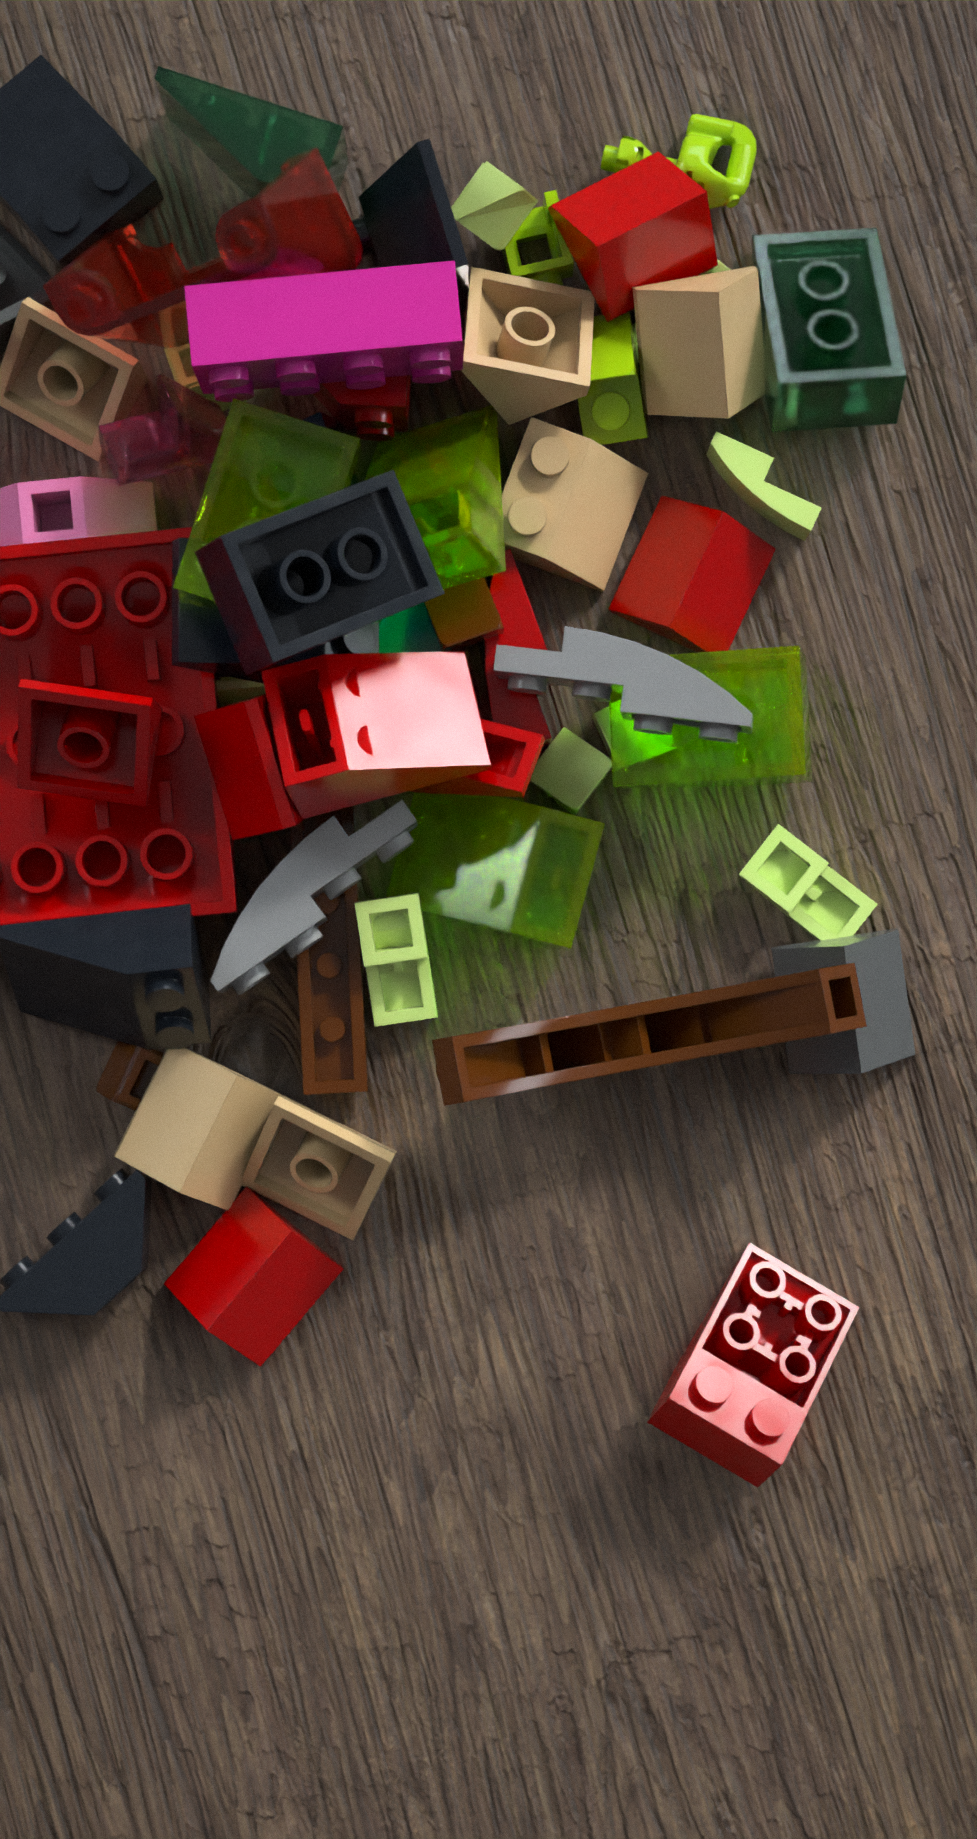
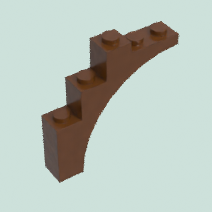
M849 963L586 1013L432 1040L436 1061V1074L440 1082L443 1104L446 1106L657 1065L863 1028L867 1027L855 963Z

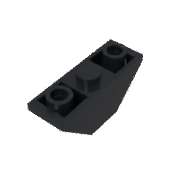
M123 1168L110 1177L94 1193L101 1203L83 1220L76 1212H73L46 1237L54 1247L41 1259L34 1263L27 1255L0 1279V1284L6 1289L0 1295V1310L2 1312L95 1315L106 1307L148 1268L152 1177L139 1170H136L129 1176Z

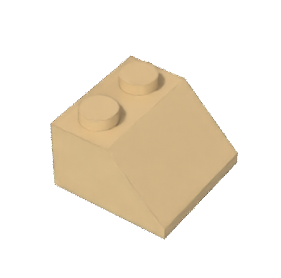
M531 417L488 529L486 549L497 553L511 549L515 560L604 592L648 473L590 438Z

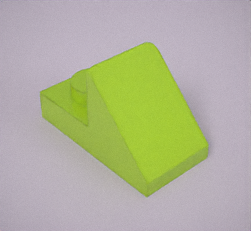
M630 311L608 323L604 315L594 316L590 388L586 396L578 398L583 436L594 440L600 445L649 437Z

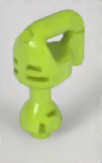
M692 114L688 121L686 135L682 141L678 159L666 158L707 191L709 209L723 206L733 208L738 205L740 197L745 194L749 186L757 153L756 139L747 126L738 122ZM623 135L619 147L605 145L601 170L616 173L652 155V153L641 141ZM721 146H730L732 150L724 176L714 170L711 165L718 149Z

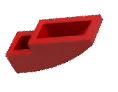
M511 549L498 553L489 590L504 627L503 634L485 640V682L491 721L543 734L545 738L544 747L551 744L552 737L537 695L507 689L508 680L499 679L493 670L497 644L547 650Z

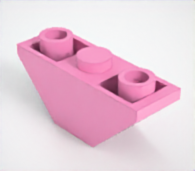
M79 476L19 482L0 488V546L158 530L153 482Z

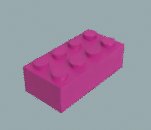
M455 260L184 286L191 365L203 394H214L216 401H244L253 398L254 390L277 387H280L282 395H308L320 391L319 383L346 381L348 389H373L384 386L386 384L385 377L411 375L412 382L437 383L449 380L451 378V371L463 370V340Z

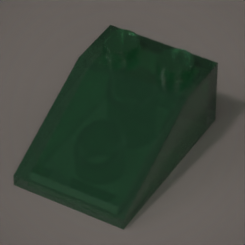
M158 66L154 79L166 116L266 214L272 215V222L275 225L297 234H308L309 228L326 232L349 163L344 126Z
M877 228L752 235L753 266L758 268L764 344L765 398L771 432L897 424L906 380V371Z

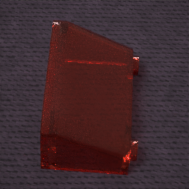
M316 147L289 158L280 166L282 173L256 196L236 204L221 216L216 225L215 235L221 257L186 270L172 242L157 248L144 245L134 238L137 233L131 223L106 233L46 282L43 287L60 319L68 328L78 334L174 348L189 343L184 286L356 270L362 261L363 248L356 228Z

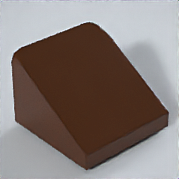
M482 572L443 585L442 588L445 594L424 602L442 652L455 651L504 633L501 618Z
M117 1041L97 1084L96 1091L109 1100L136 1111L164 1052L158 1049H144Z

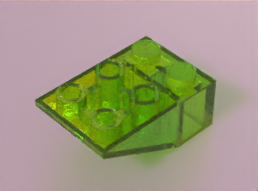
M490 405L395 435L393 440L378 441L364 481L394 470L442 588L446 589L506 571L497 411L494 407Z
M414 793L410 811L416 818L419 826L410 831L409 834L415 842L397 855L386 898L419 893L422 912L570 951L605 823L498 796Z

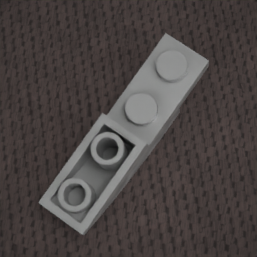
M565 626L562 652L496 645L493 670L499 679L508 680L507 689L529 694H546L547 684L573 687L572 697L598 702H610L612 692L622 693L620 713L623 719L634 720L633 730L642 733L672 735L673 725L699 728L698 738L726 743H736L738 733L752 734L753 714L727 690L681 661L635 641L603 632Z
M403 800L396 803L351 836L346 834L335 816H332L304 838L274 868L238 917L221 950L210 980L218 992L224 993L233 987L238 995L243 994L270 975L264 964L284 950L288 952L291 958H294L324 937L317 927L325 923L328 918L314 898L325 892L329 900L336 898L362 879L356 869L376 855L382 863H385L415 842L409 832L419 825Z

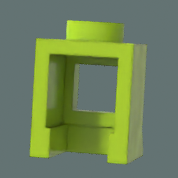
M557 190L544 192L543 206L531 210L509 243L502 250L507 274L563 285L562 279L573 277L574 261L572 254L548 211L552 204L559 201ZM546 237L551 259L522 266L517 244Z

